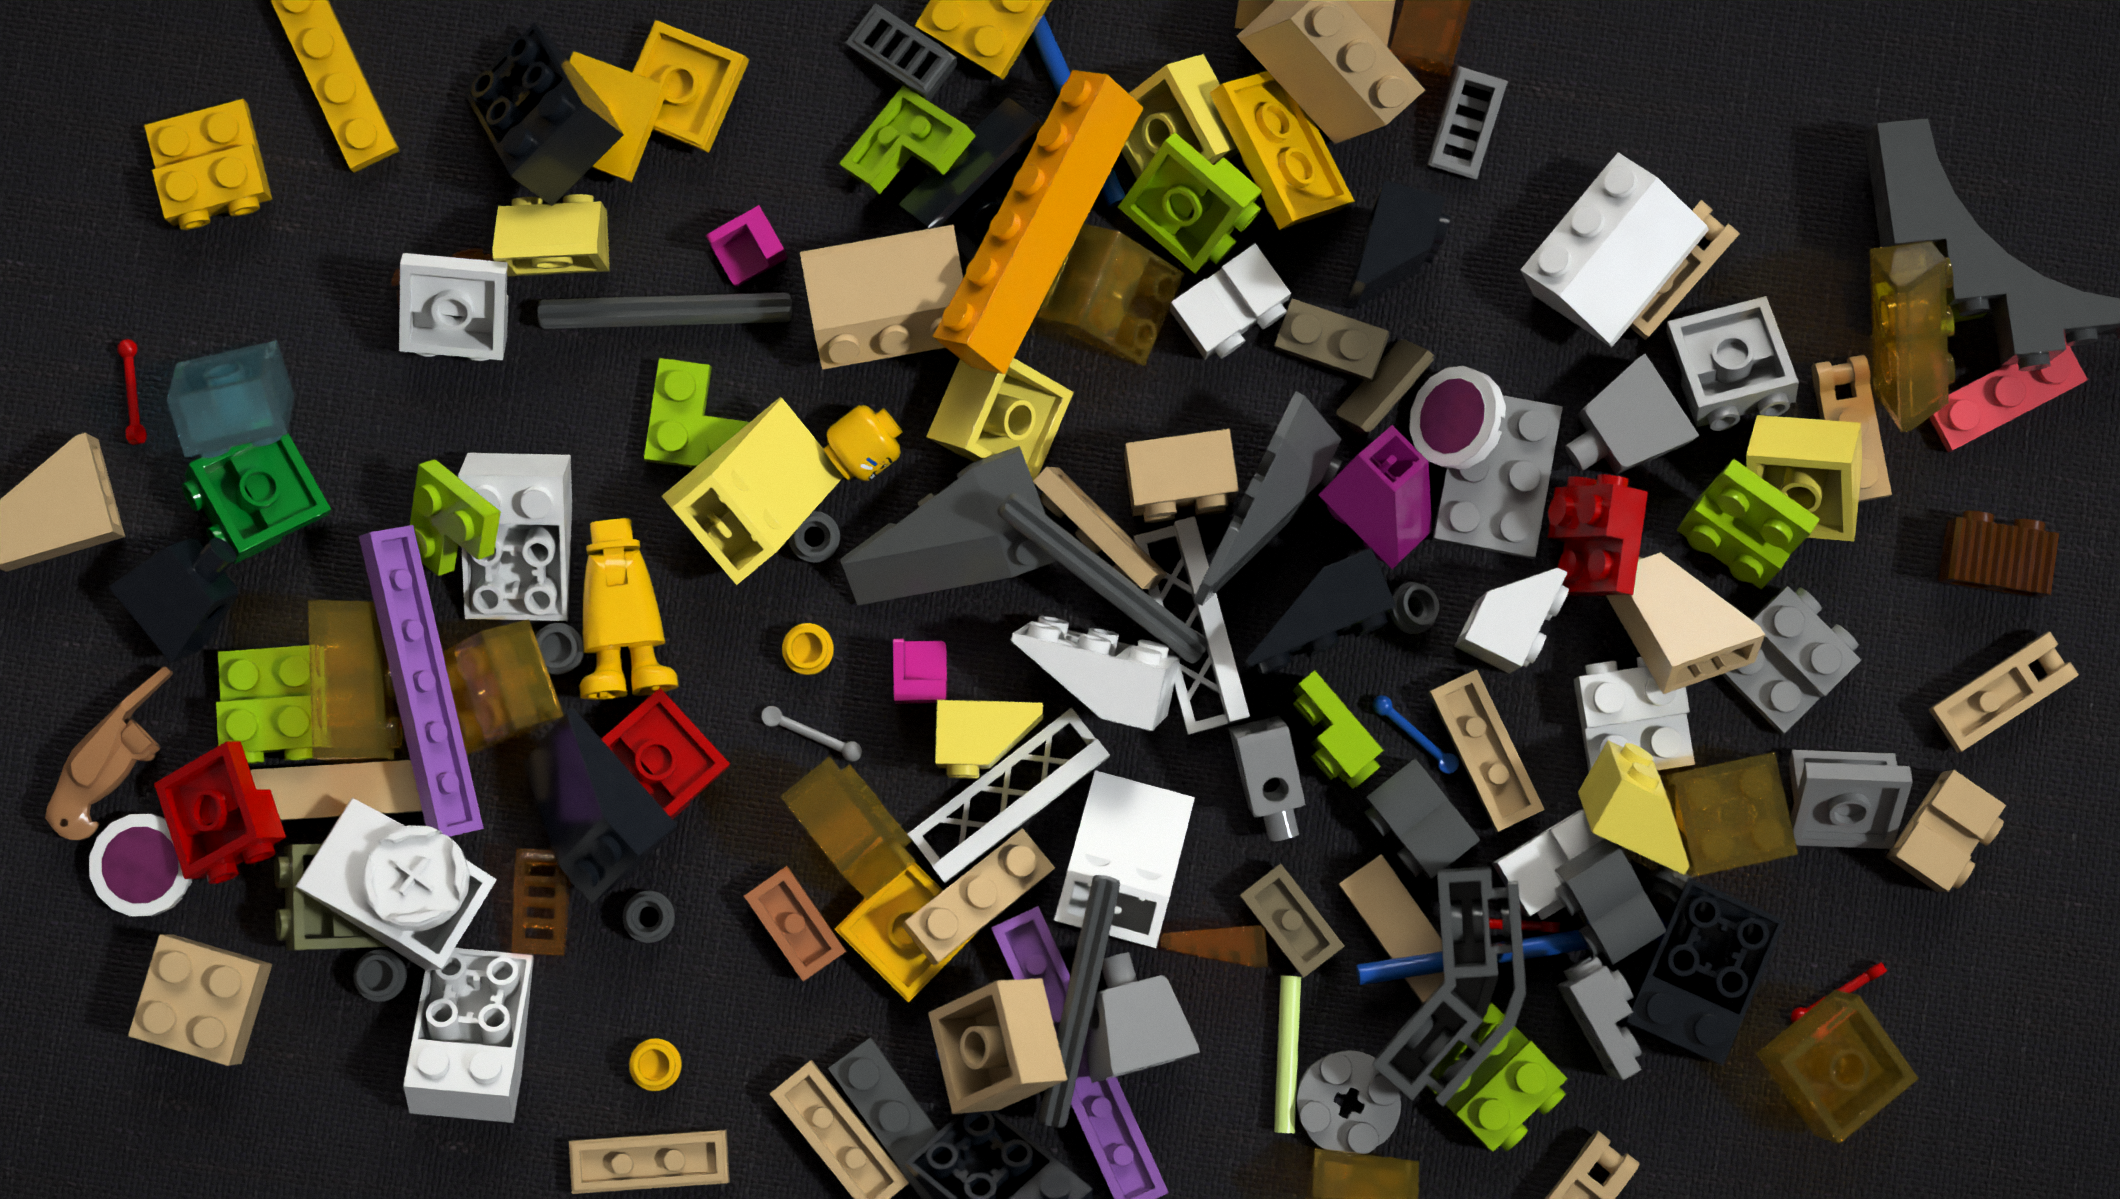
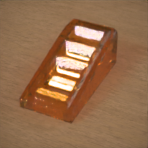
M516 848L512 953L565 956L570 879L558 865L553 850ZM530 865L556 867V877L530 876ZM529 886L555 888V898L528 897ZM527 907L553 908L554 919L527 917ZM526 928L554 929L553 940L525 938Z
M1262 925L1161 933V936H1159L1160 947H1164L1169 951L1257 968H1268L1265 928Z

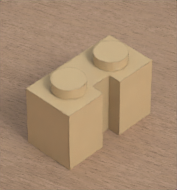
M1944 771L1940 774L1894 843L1893 849H1890L1885 857L1936 892H1949L1952 886L1959 889L1975 867V863L1970 861V855L1977 844L1980 842L1984 846L1989 845L2000 831L2004 821L1999 818V815L2006 805L1957 771Z

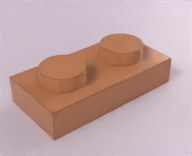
M788 866L744 895L802 981L807 980L847 952Z

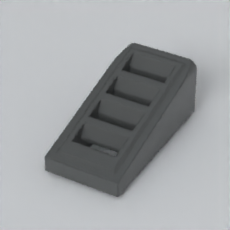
M877 3L874 4L845 42L847 47L901 86L904 85L927 101L932 99L957 66V58ZM881 21L887 26V29L871 48L864 42ZM897 33L903 39L887 59L881 53ZM911 45L919 49L905 69H902L897 65ZM928 56L934 60V63L919 80L913 75Z

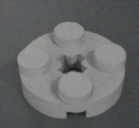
M1354 1050L1331 1053L1311 1064L1303 1074L1296 1093L1297 1111L1300 1122L1308 1136L1321 1148L1334 1154L1346 1156L1365 1154L1373 1151L1377 1146L1385 1142L1394 1131L1401 1112L1400 1090L1372 1065L1375 1059L1373 1056ZM1350 1088H1354L1359 1091L1357 1100L1363 1103V1107L1359 1113L1352 1111L1348 1118L1338 1115L1341 1106L1334 1102V1098L1337 1093L1347 1094Z

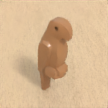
M162 667L127 696L71 751L47 806L45 817L50 826L60 836L69 840H84L91 837L99 826L98 822H92L91 805L100 801L120 786L130 774L137 760L147 762L155 758V753L160 750L159 744L131 716L147 698L173 675L169 668Z

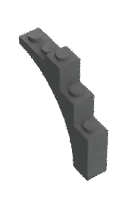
M1928 118L1877 123L1865 136L1882 256L1899 255L1900 261H1916L1930 257V251H1932L1941 311L1958 309L1960 316H1975L1991 311L1990 306H1992L2001 366L2018 364L2019 371L2040 370L2050 367V361L2066 350V344L2067 346L2091 344L2098 341V335L2116 334L2117 340L2120 341V298L2080 291L2041 275L2008 254L1978 226L1955 194L1938 159Z

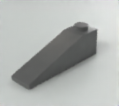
M1295 391L1193 602L1203 606L1311 502L1319 485L1327 487L1334 479L1342 463L1341 460L1333 457L1341 438L1306 396Z
M1020 446L969 464L956 474L958 479L935 496L931 492L918 502L919 508L897 524H887L842 557L840 561L857 606L1011 578L1055 562L1056 560L998 516L997 513L1000 504L1012 492L1019 494L1045 514Z

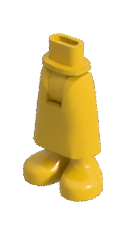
M620 518L590 523L592 544L586 546L588 558L583 593L584 653H596L597 662L595 671L584 677L579 685L580 697L590 700H606L627 696L626 680L620 656L621 647L628 646L631 656V686L633 695H651L659 688L664 692L679 687L676 672L671 667L660 665L655 657L653 647L665 644V638L650 575L640 552V541L633 539L631 519Z

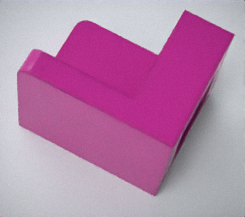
M759 205L706 235L710 246L734 286L745 283L788 258L785 249Z
M893 639L894 702L896 704L937 703V700H947V646L944 641H905L904 639Z

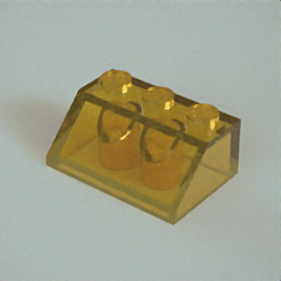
M1932 241L1870 249L1874 393L1901 432L1913 430L1949 403L1948 384L1955 382L1954 360L1951 353H1948L1947 337L1954 335V317L1951 307L1946 302V289L1953 287V268L1950 259L1944 257Z
M308 600L313 758L331 763L394 760V748H401L402 726L400 718L393 717L392 697H396L374 602Z

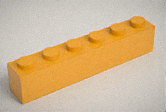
M1072 70L1069 78L1062 86L1060 95L1048 118L1040 128L1027 158L1015 175L1007 196L998 213L992 219L986 236L973 260L969 263L966 274L950 304L944 310L942 319L932 336L972 368L1005 375L1144 108L1107 74Z

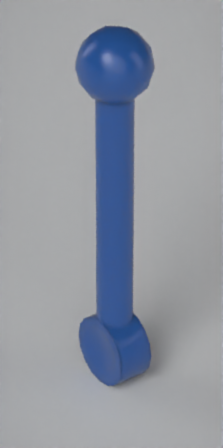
M1380 695L1373 700L1372 708L1374 712L1378 715H1386L1438 761L1437 765L1441 772L1450 774L1458 769V758L1452 753L1442 752L1392 708L1393 704L1389 697Z

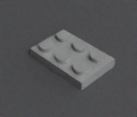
M1502 395L1506 405L1505 418L1501 417V424L1498 430L1502 431V434L1495 448L1484 460L1470 468H1445L1432 540L1534 559L1537 552L1563 406Z

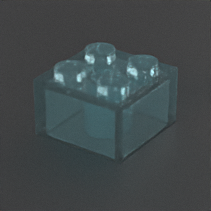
M277 340L176 363L167 397L168 407L184 456L190 457L200 454L203 458L223 455L231 447L247 443L259 447L277 442L281 439L282 435L288 434L294 401V393Z

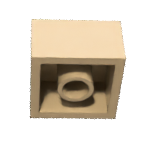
M1230 429L1131 442L1125 445L1124 460L1132 516L1144 515L1145 523L1173 520L1177 510L1195 508L1196 516L1226 512V506H1229L1228 503H1233L1239 490Z
M159 935L128 1036L227 1066L242 1064L272 963L177 935Z
M1042 978L995 981L928 1013L952 1114L1000 1110L1067 1080Z

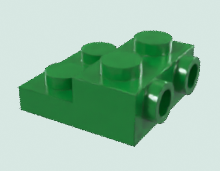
M282 421L189 463L184 475L187 482L182 483V491L190 507L195 512L203 509L212 524L211 527L207 528L209 541L212 538H220L226 541L235 551L236 560L233 562L234 564L280 543L283 536L327 516L331 511L329 504Z

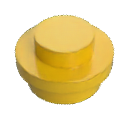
M804 623L795 626L786 634L782 644V654L786 664L793 671L803 675H813L823 671L830 664L834 654V645L832 638L824 628L816 624Z
M657 1038L640 1043L633 1050L629 1061V1070L633 1080L640 1087L650 1091L664 1090L673 1085L682 1069L681 1056L676 1047L666 1040Z

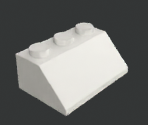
M1617 153L1520 270L1535 297L1612 348L1709 229L1658 177L1622 154Z

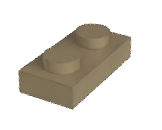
M1292 298L1274 347L1280 352L1372 382L1387 343L1389 331Z
M1281 863L1239 895L1302 978L1306 977L1344 947V944Z

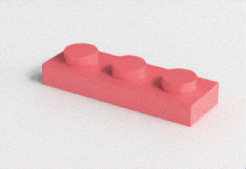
M2066 344V350L2050 361V367L2035 371H2019L2018 364L2005 365L1924 407L1947 452L1949 453L2088 381L2070 346Z

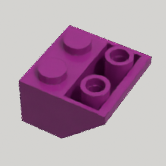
M1393 425L1361 451L1319 494L1327 503V508L1331 515L1339 522L1347 524L1364 541L1365 548L1367 550L1372 548L1376 559L1384 561L1391 569L1403 560L1432 531L1429 461Z

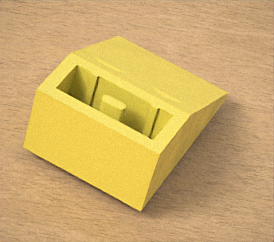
M779 397L664 493L662 498L732 581L738 585L782 547L844 476L783 398Z

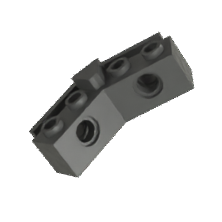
M1491 867L1443 869L1437 872L1445 979L1376 1056L1372 1064L1411 1100L1428 1084L1436 1091L1435 1100L1444 1106L1516 1024L1526 994L1518 881H1508V887L1492 888ZM1501 898L1504 943H1491L1488 899ZM1513 953L1515 984L1504 1016L1487 1036L1479 1042L1471 1034L1483 1021L1498 980L1497 954ZM1461 1040L1467 1047L1458 1056L1459 1059L1453 1066H1449L1438 1079L1432 1070L1456 1042Z

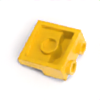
M244 99L144 125L155 169L152 172L164 219L173 226L179 225L180 229L202 227L211 222L210 216L228 211L231 216L250 214L260 209L259 203L272 200L248 103Z

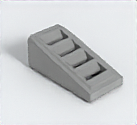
M1458 65L1456 66L1428 165L1477 180L1508 81ZM1464 84L1490 92L1488 102L1461 94ZM1458 104L1485 112L1482 122L1455 114ZM1455 124L1478 131L1477 140L1473 141L1450 134L1451 125ZM1445 144L1473 151L1471 161L1444 154Z

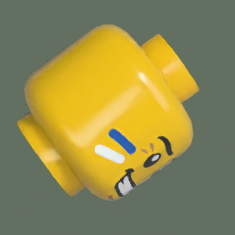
M858 405L829 427L827 430L829 444L824 447V451L847 480L855 476L861 481H869L899 458L901 451L895 438L902 433V430L884 408L875 413L866 405Z

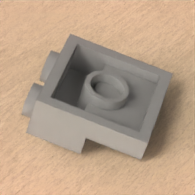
M1767 296L1667 321L1666 332L1682 373L1681 386L1696 428L1709 424L1710 428L1714 431L1726 430L1736 425L1740 421V416L1759 412L1760 415L1779 416L1790 408V403L1796 402L1799 381Z
M1789 586L1780 589L1751 618L1752 621L1761 627L1765 634L1755 663L1721 674L1780 734L1786 733L1821 697L1826 696L1861 661L1853 652L1859 646L1855 638L1838 624L1830 629L1817 616L1822 610L1821 605L1809 592L1801 587L1795 592Z
M1591 956L1565 969L1563 972L1567 980L1556 986L1606 1074L1609 1077L1624 1080L1640 1071L1641 1068L1635 1058L1642 1053L1636 1040L1626 1026L1621 1029L1615 1024L1617 1021L1633 1013L1627 1003L1628 1000L1633 998V994L1622 974L1618 970L1612 972L1607 966L1602 965L1598 957L1591 958Z

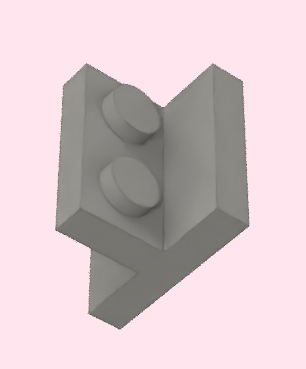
M1792 750L1789 769L1794 805L1787 828L1789 845L1893 849L1913 783L1910 766H1897L1895 753Z

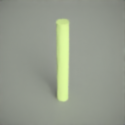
M1280 975L1274 1132L1295 1133L1301 976Z

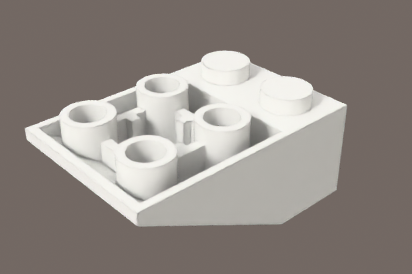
M467 453L458 478L500 510L501 514L494 555L477 560L462 548L465 619L568 621L572 523L571 455Z
M1039 616L1038 622L1031 621L1013 633L1011 641L1101 719L1153 731L1167 717L1180 656L1168 654L1169 646L1150 640H1139L1138 646L1118 642L1119 634L1099 628H1089L1088 634L1068 630L1069 622L1048 616Z
M1095 770L1054 921L1082 928L1093 877L1095 875L1111 876L1120 880V889L1109 936L1156 948L1195 797Z
M351 798L295 887L426 971L442 969L497 879L466 860L470 871L468 893L460 909L446 922L425 931H403L385 923L367 902L362 887L363 866L369 853L372 855L374 849L380 845L379 841L388 833L406 826Z
M454 948L442 969L425 970L403 1085L409 1113L514 1123L522 1076L533 955Z

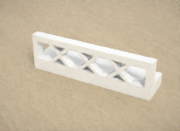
M1195 516L1175 521L1173 526L1134 536V541L1149 556L1147 544L1173 537L1177 539L1181 559L1172 575L1167 573L1163 578L1168 581L1161 594L1158 585L1154 589H1148L1149 596L1163 607V600L1172 584L1190 593L1194 600L1209 568ZM1183 565L1189 585L1177 579ZM1216 593L1203 606L1194 602L1195 608L1186 622V625L1190 627L1195 617L1198 616L1202 634L1197 631L1195 632L1207 640L1209 656L1199 674L1180 663L1178 666L1174 687L1188 735L1246 720L1250 717ZM1169 648L1168 654L1177 656V654ZM1210 664L1216 684L1204 678ZM1182 673L1195 680L1189 692H1187ZM1200 683L1219 693L1224 714L1195 721L1190 699Z
M1070 708L910 831L908 835L944 883H947L1108 759L1110 754L1100 741L1093 736L1076 712ZM1070 723L1087 747L1070 760L1050 757L1052 736ZM1046 741L1044 756L1030 755L1032 751ZM1021 760L1043 762L1041 782L1030 791L1009 789L1011 769ZM1049 763L1062 765L1047 777ZM1005 773L1003 788L988 786ZM980 791L1002 794L1000 814L988 823L968 820L971 798ZM1008 795L1022 796L1007 807ZM964 805L962 819L947 818ZM939 823L961 825L959 845L940 859L923 835ZM967 826L980 828L966 839Z

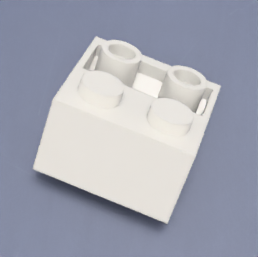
M1555 568L1486 592L1475 602L1454 647L1509 674L1522 667V665L1527 667L1529 663L1533 664L1547 635L1540 633L1539 630L1544 620L1549 621L1552 615L1556 617L1569 592V588L1562 585L1567 572L1560 568Z

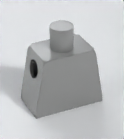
M1643 354L1577 414L1587 432L1565 445V449L1572 462L1580 471L1605 458L1614 473L1619 474L1684 447L1697 438L1699 434L1647 355Z
M1277 715L1229 727L1250 812L1254 817L1263 816L1269 841H1280L1299 835L1294 809L1304 806L1305 799L1288 725ZM1274 777L1279 778L1280 785L1275 791H1264L1263 786L1267 780Z
M1129 952L1114 955L1103 960L1101 969L1107 989L1099 991L1095 995L1085 1039L1089 1074L1092 1083L1178 1061L1200 1052L1197 1041L1169 980L1164 975L1137 981Z

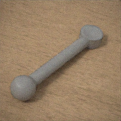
M768 706L762 711V720L770 727L783 726L841 752L844 759L850 762L856 761L861 757L862 748L857 742L850 741L844 743L783 716L782 711L776 706Z

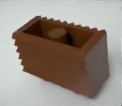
M1963 511L1962 518L1956 517L1946 523L1938 581L1940 583L2035 598L2049 596L2052 590L2059 533L2045 531L2046 523L2042 521L2014 519L2013 526L1994 523V515L1991 513Z

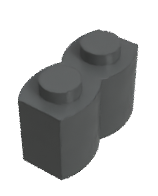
M1413 759L1365 798L1371 807L1364 814L1383 837L1391 831L1403 848L1396 854L1414 877L1419 876L1423 872L1429 880L1437 875L1438 870L1445 869L1480 841L1470 825L1416 759Z
M1603 839L1555 869L1556 875L1561 882V885L1555 888V892L1571 916L1577 912L1579 913L1585 926L1580 928L1578 933L1594 957L1602 953L1613 965L1666 932L1660 917L1643 891L1630 863L1622 850L1614 842Z

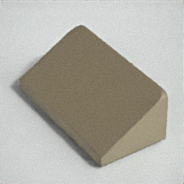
M1407 340L1398 341L1379 362L1373 381L1363 380L1337 410V417L1361 438H1366L1434 360L1432 358L1434 355L1429 350Z

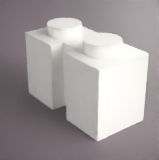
M1255 243L1223 265L1215 274L1207 279H1203L1173 300L1170 311L1205 360L1214 353H1217L1220 359H1222L1245 342L1241 334L1258 323L1263 330L1284 316L1287 310L1283 305L1289 301L1291 292Z
M1581 809L1494 861L1492 865L1506 887H1508V881H1518L1520 911L1523 916H1531L1537 912L1542 920L1564 907L1555 892V888L1561 885L1555 869L1605 838L1591 832L1585 811Z

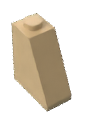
M87 433L73 437L0 499V570L6 572L125 537L99 440Z
M1661 552L1645 558L1639 557L1633 595H1606L1663 694L1755 663L1765 637L1763 630L1758 624Z

